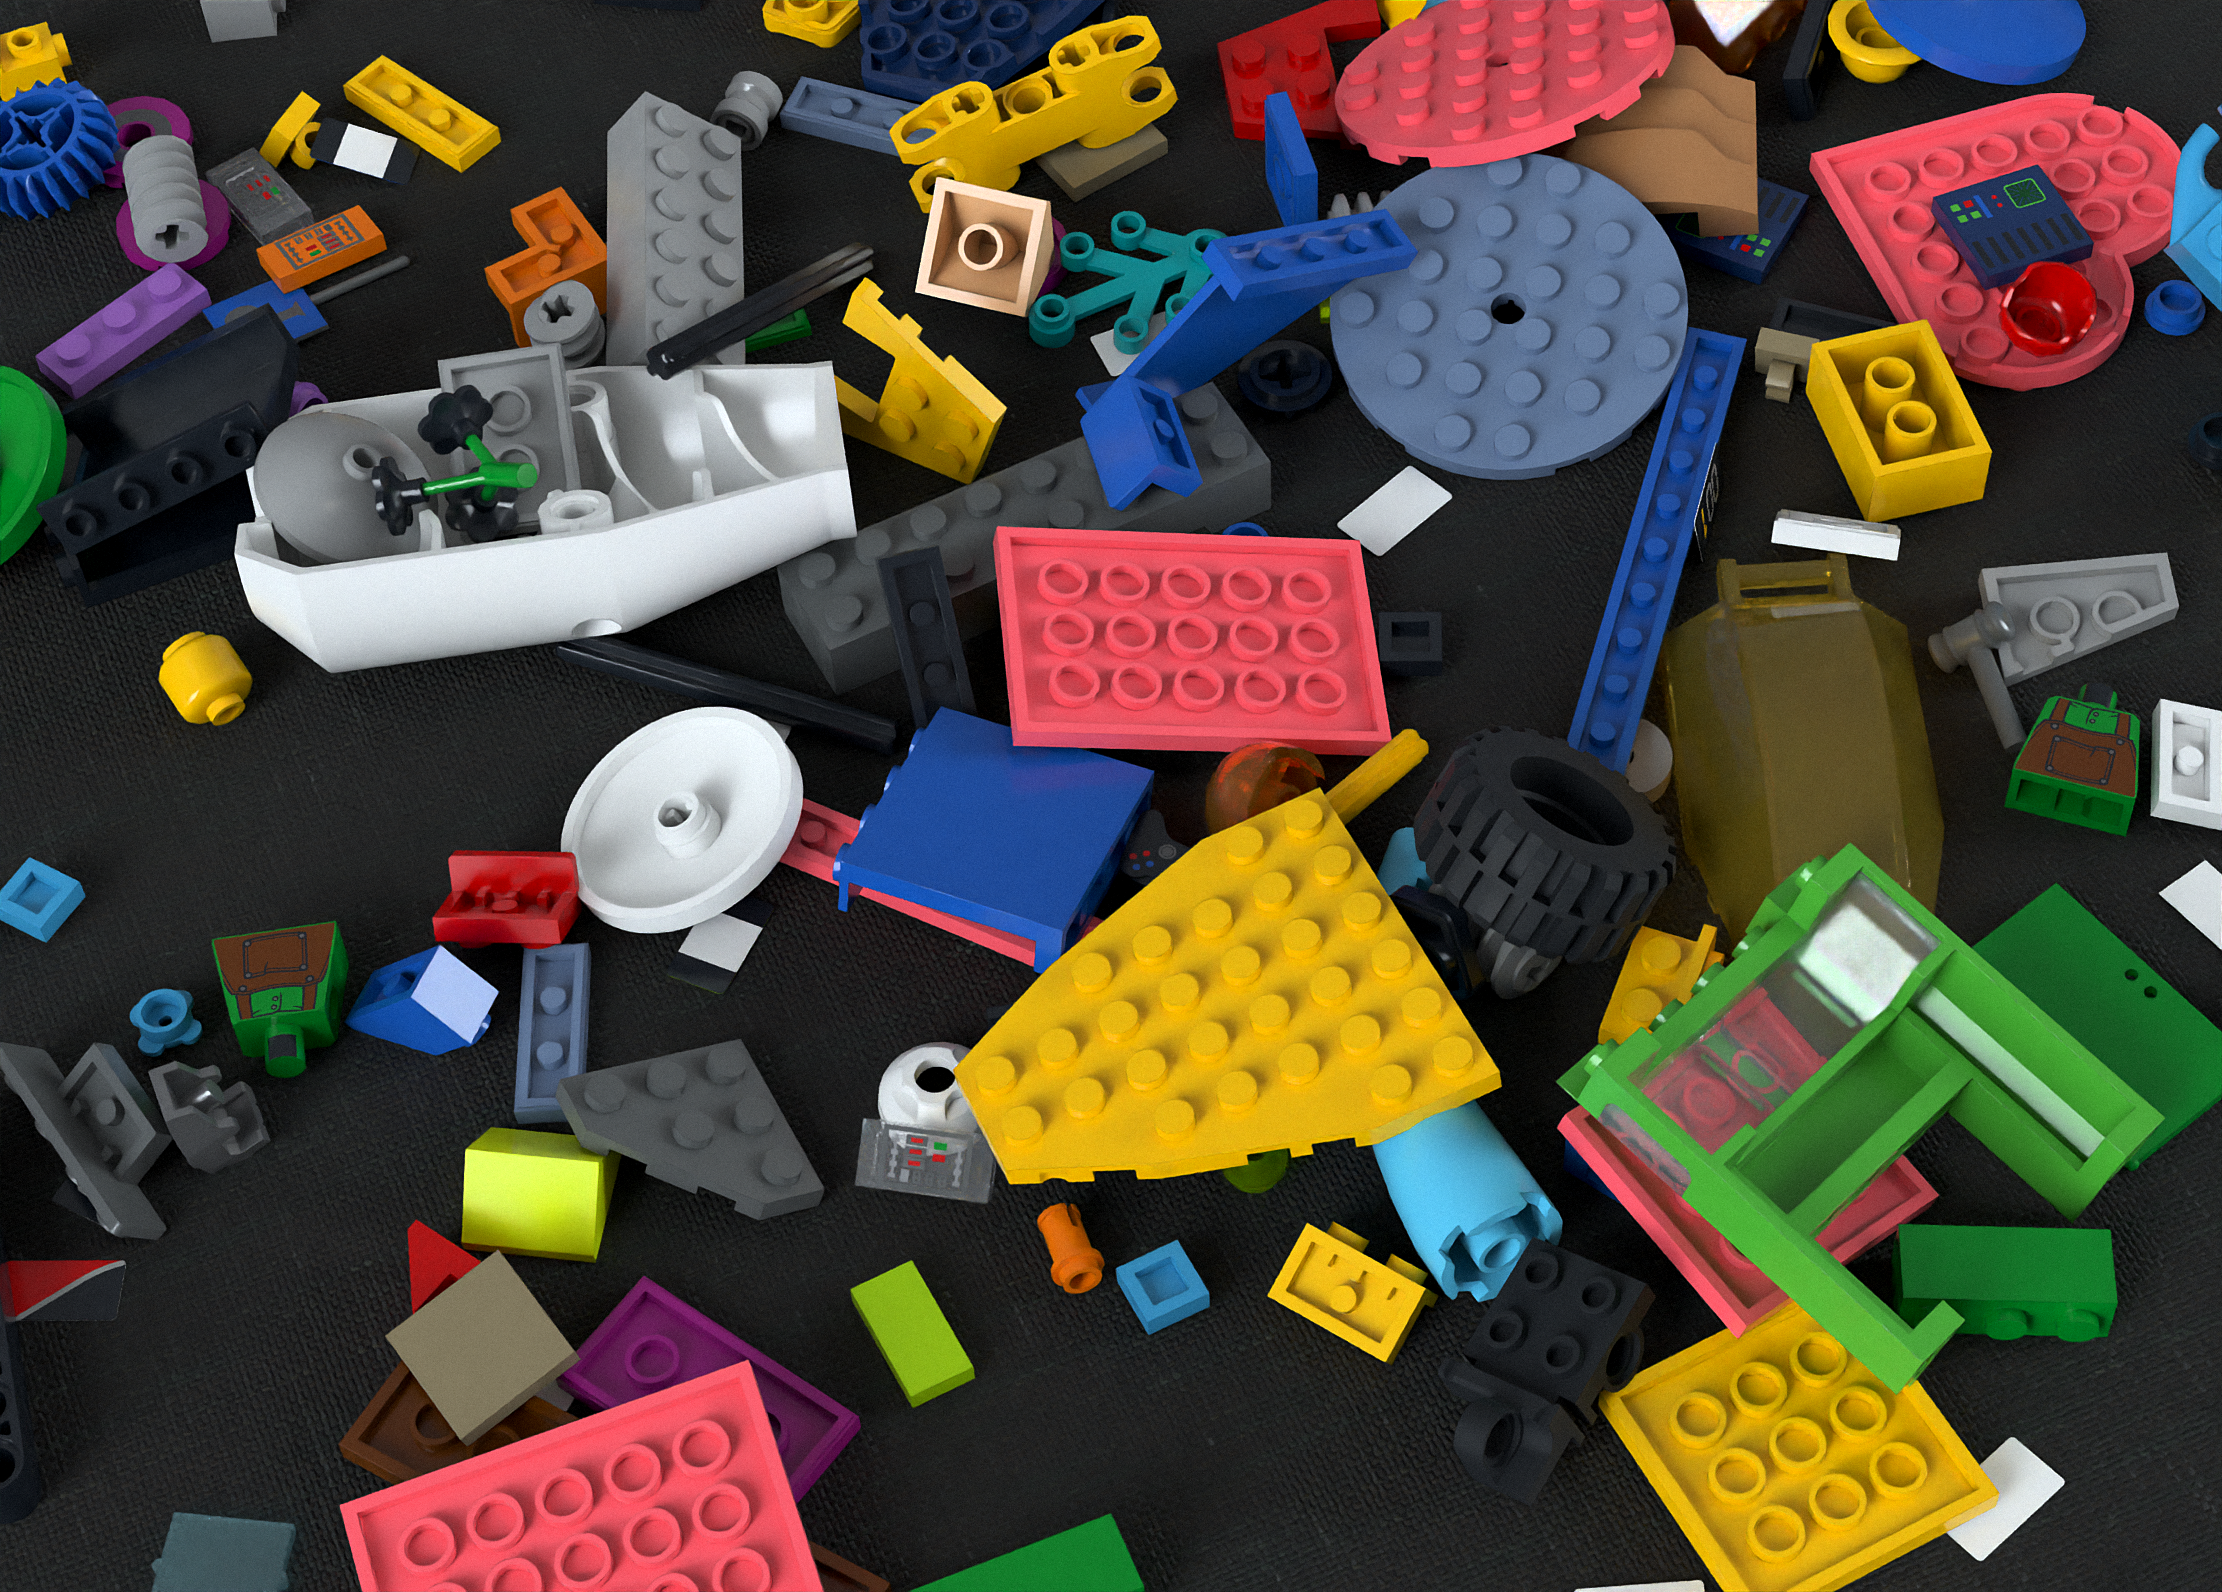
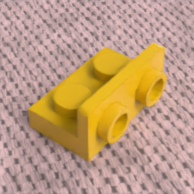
M1704 924L1699 939L1696 942L1642 926L1631 944L1601 1022L1598 1043L1604 1044L1613 1038L1621 1045L1640 1027H1643L1651 1035L1653 1032L1649 1030L1650 1024L1671 1001L1677 998L1685 1005L1693 998L1694 995L1690 991L1697 980L1714 963L1719 962L1723 966L1724 954L1714 951L1717 927Z
M1334 1221L1327 1233L1307 1223L1267 1296L1381 1361L1392 1365L1424 1305L1426 1304L1433 1308L1439 1295L1422 1286L1428 1273L1391 1254L1386 1265L1381 1264L1363 1254L1369 1243L1368 1240Z

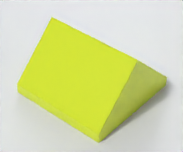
M491 1127L465 1149L461 1238L463 1249L486 1252L499 1250L505 1254L596 1263L622 1154L613 1150L610 1151L608 1157L581 1147L576 1135Z

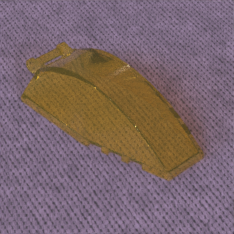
M1828 553L1826 560L1745 565H1737L1735 558L1718 559L1717 587L1720 602L1665 634L1658 666L1669 742L1673 752L1672 763L1685 852L1691 865L1697 864L1708 888L1707 900L1714 915L1720 914L1731 938V952L1733 953L1737 945L1747 935L1745 933L1746 928L1769 893L1806 861L1810 863L1820 854H1823L1830 860L1849 842L1935 915L1945 828L1906 625L1853 594L1845 553ZM1827 585L1829 594L1742 598L1740 590ZM1864 879L1856 881L1847 897L1817 930L1814 938L1816 949L1881 1006H1888L1912 970L1930 954L1932 941L1931 935L1874 885ZM1786 961L1780 965L1781 967H1783V968H1785V969H1786ZM1788 972L1776 974L1758 991L1821 1063L1828 1062L1858 1034L1802 982Z

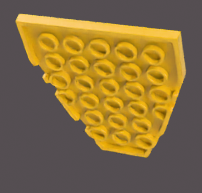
M1320 787L1202 839L1051 964L953 1069L957 1085L1010 1185L1042 1183L1051 1178H1061L1068 1182L1095 1181L1096 1171L1135 1170L1138 1180L1162 1179L1249 1165L1248 1154L1290 1148L1291 1158L1313 1154L1312 1144L1355 1137L1356 1147L1374 1145L1409 1130L1432 1115L1457 1108L1502 1087L1499 1069Z

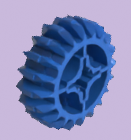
M58 77L48 86L37 80L32 89L26 92L17 87L14 98L7 102L0 100V211L5 212L10 218L21 215L27 221L33 220L38 214H42L50 219L53 217L56 209L63 207L71 211L73 201L80 197L90 199L88 190L93 185L105 184L103 171L116 166L113 154L121 146L117 140L119 130L115 125L116 121L98 95H94L90 89L82 87L77 81L66 84Z

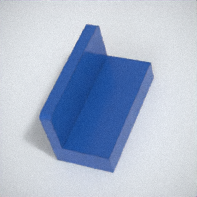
M1126 374L1081 418L1080 424L1110 507L1119 511L1124 510L1151 483L1184 497H1188L1203 483L1170 393Z

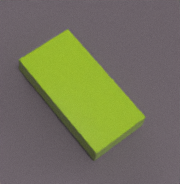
M912 1260L850 1289L852 1302L912 1408L975 1379L972 1363Z

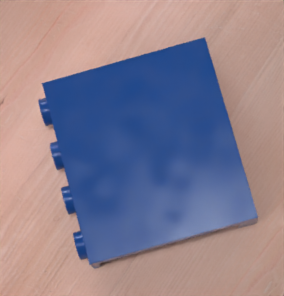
M941 706L926 729L919 727L915 732L910 744L908 758L902 766L894 765L885 783L884 794L878 804L870 803L866 807L860 821L858 835L852 844L844 843L840 847L832 872L833 880L839 882L838 910L848 912L862 888H869L1036 941L1033 971L1043 974L1051 964L1081 940L1120 871L1119 861L1136 822L1143 811L1150 810L1154 771L1080 748L1013 746L1011 727Z

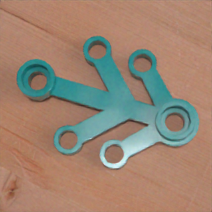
M1123 211L1115 215L1111 221V241L1117 248L1125 251L1141 248L1169 256L1157 262H1150L1094 248L1093 239L1083 232H1072L1065 235L1060 241V262L1064 268L1073 272L1088 270L1116 277V279L1067 299L1056 294H1048L1039 298L1029 311V334L1038 345L1046 348L1062 347L1074 337L1075 321L1133 298L1127 315L1118 318L1114 324L1113 342L1116 349L1124 354L1134 355L1141 353L1148 345L1149 324L1164 285L1185 276L1181 292L1172 295L1166 302L1165 322L1168 325L1177 315L1174 312L1182 310L1214 275L1202 259V252L1206 250L1211 240L1228 236L1214 229H1198L1186 236H1181L1146 227L1144 218L1134 211ZM1125 228H1132L1136 230V232L1127 234L1121 232V230ZM1074 249H1081L1085 251V253L1075 255L1069 253V251ZM1128 331L1137 332L1140 335L1137 337L1129 338L1122 334Z

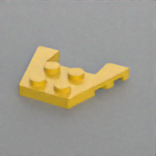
M865 277L852 293L842 323L894 356L895 361L879 404L834 375L842 432L962 483L971 484L982 470L1007 407L953 356H947L944 361L937 357L919 340L923 328L907 313L898 320L878 301L883 291L874 282Z

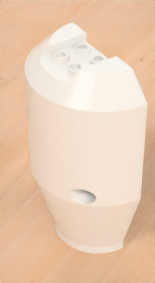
M832 360L809 364L695 365L669 380H663L658 374L651 376L646 369L647 366H597L567 370L566 377L582 490L563 492L560 489L548 492V499L538 509L541 531H538L535 536L525 534L519 535L516 539L476 544L473 541L463 542L459 531L451 529L446 523L445 512L450 504L447 502L444 493L437 494L439 504L438 517L430 509L419 512L421 539L418 552L326 565L296 549L274 529L272 521L266 518L257 500L253 481V466L246 469V474L256 514L255 522L238 524L234 552L248 603L257 619L330 673L629 632L832 540L857 537ZM441 388L312 405L288 418L289 420L309 413L331 412L365 419L383 427L403 441L424 464L432 481L452 477L450 455L436 454L430 447V443L424 441L417 430L419 422L429 414L428 405L430 401L442 393ZM617 477L621 478L649 507L650 514L618 523L614 522L612 505L608 494Z

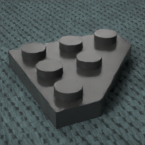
M741 1039L559 1080L555 1097L581 1147L605 1157H608L610 1151L613 1150L647 1164L646 1174L694 1194L697 1193L699 1187L736 1201L735 1211L757 1220L819 1206L825 1188Z

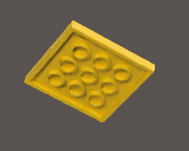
M1795 1301L1739 1339L1726 1328L1635 1374L1629 1384L1622 1390L1615 1393L1603 1390L1599 1395L1598 1406L1723 1592H1834L1996 1507L1999 1498V1491L1918 1380L1911 1386L1906 1385L1896 1395Z

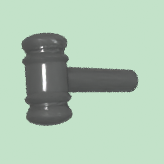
M1991 601L1984 610L1976 609L1974 614L1951 626H1945L1942 629V633L1931 634L1928 638V650L1935 664L1946 673H1953L1959 665L1967 666L1969 663L2005 752L2015 753L2022 749L2027 740V735L1991 649H1998L2002 641H2012L2016 635V627L2008 610L1999 602Z

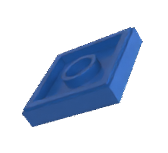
M1287 91L1266 95V100H1264L1265 178L1284 227L1318 221V171Z

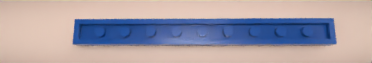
M1688 327L1681 363L1673 378L1567 738L1570 747L1582 753L1586 750L1599 758V763L1612 772L1617 770L1623 776H1626L1691 546L1695 531L1694 520L1715 443L1718 446L1720 443L1747 339Z

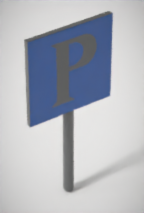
M401 256L311 296H308L302 287L283 294L275 282L270 280L207 307L202 312L213 330L269 302L297 343L329 329L327 322L316 308L317 305L409 266L410 259L408 256Z

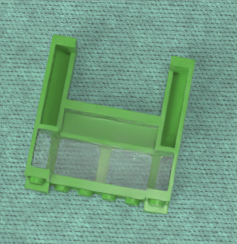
M1849 842L1830 860L1823 854H1820L1810 863L1806 861L1769 893L1746 928L1745 933L1747 935L1734 949L1731 956L1735 960L1726 968L1719 962L1714 963L1694 984L1690 991L1694 997L1685 1005L1677 998L1671 1001L1650 1024L1649 1030L1653 1032L1651 1035L1643 1027H1640L1621 1045L1613 1038L1603 1045L1598 1044L1561 1076L1556 1083L1887 1387L1898 1395L1906 1385L1911 1386L1915 1383L1965 1319L1942 1300L1912 1329L1815 1239L1946 1113H1949L2071 1223L2086 1209L2104 1185L2138 1152L2165 1117Z

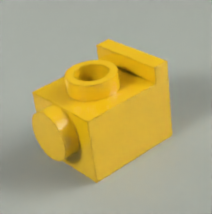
M43 22L0 35V96L2 101L7 102L14 98L17 87L24 92L31 90L37 80L48 86L54 79L59 77L67 84L62 67L72 65V61L62 32L51 35L47 22Z

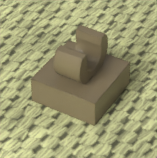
M1761 327L1755 347V372L1767 374L1765 398L1789 403L1794 381L1807 383L1812 344L1820 342V339Z

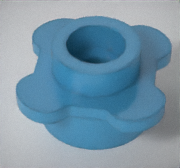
M158 989L145 995L132 1008L130 1020L134 1026L139 1027L141 1038L138 1041V1047L144 1055L155 1057L162 1054L165 1048H173L181 1043L191 1045L200 1039L203 1028L199 1021L193 1019L191 1009L194 1006V1000L189 992L184 990ZM172 1021V1023L167 1026H161L165 1022Z

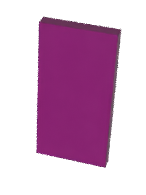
M645 1276L638 1281L576 1351L581 1360L556 1378L559 1388L594 1412L599 1413L749 1360L796 1505L861 1428L858 1415Z

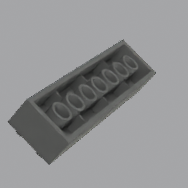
M1212 381L1172 398L1203 481L1188 497L1151 483L1124 510L1119 511L1110 507L1085 436H1082L857 531V537L838 539L777 565L784 612L836 696H839L900 669L875 558L929 545H939L961 642L1001 625L993 539L997 526L1213 534L1271 509V461Z

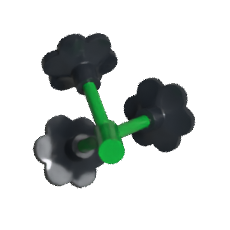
M464 385L454 393L443 392L438 394L428 405L429 414L419 422L418 434L424 441L429 442L430 447L439 455H447L458 447H462L464 450H472L482 463L481 466L474 467L468 474L427 482L423 477L407 480L405 474L399 470L393 457L381 458L379 466H374L372 470V481L376 490L375 505L377 512L383 521H387L388 529L393 536L404 535L406 527L411 526L413 523L411 505L428 502L430 495L444 493L447 502L450 504L445 512L447 525L455 531H466L468 537L475 543L491 542L497 533H509L516 527L519 520V514L514 507L518 499L517 488H531L534 486L537 480L536 468L530 463L497 461L482 443L483 426L493 416V407L487 399L482 398L481 393L475 386Z

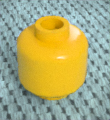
M200 631L192 632L182 636L166 649L162 658L164 663L160 668L159 682L187 722L196 724L212 722L213 725L220 726L234 720L245 709L243 701L251 691L253 678L224 636L205 635L204 632Z

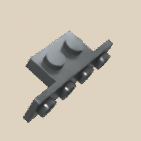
M0 1042V1067L5 1073L4 1080L6 1084L21 1097L35 1118L34 1124L38 1132L52 1143L66 1164L65 1171L68 1177L82 1188L96 1209V1217L102 1227L120 1238L135 1237L159 1240L167 1228L137 1184L173 1140V1137L168 1130L164 1118L114 1046L94 1042L65 1079L45 1050Z

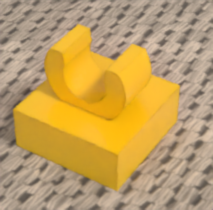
M302 91L274 125L258 155L277 167L289 152L292 160L299 167L310 170L316 159L310 156L311 149L307 147L305 142L314 143L321 124L311 122L321 104Z

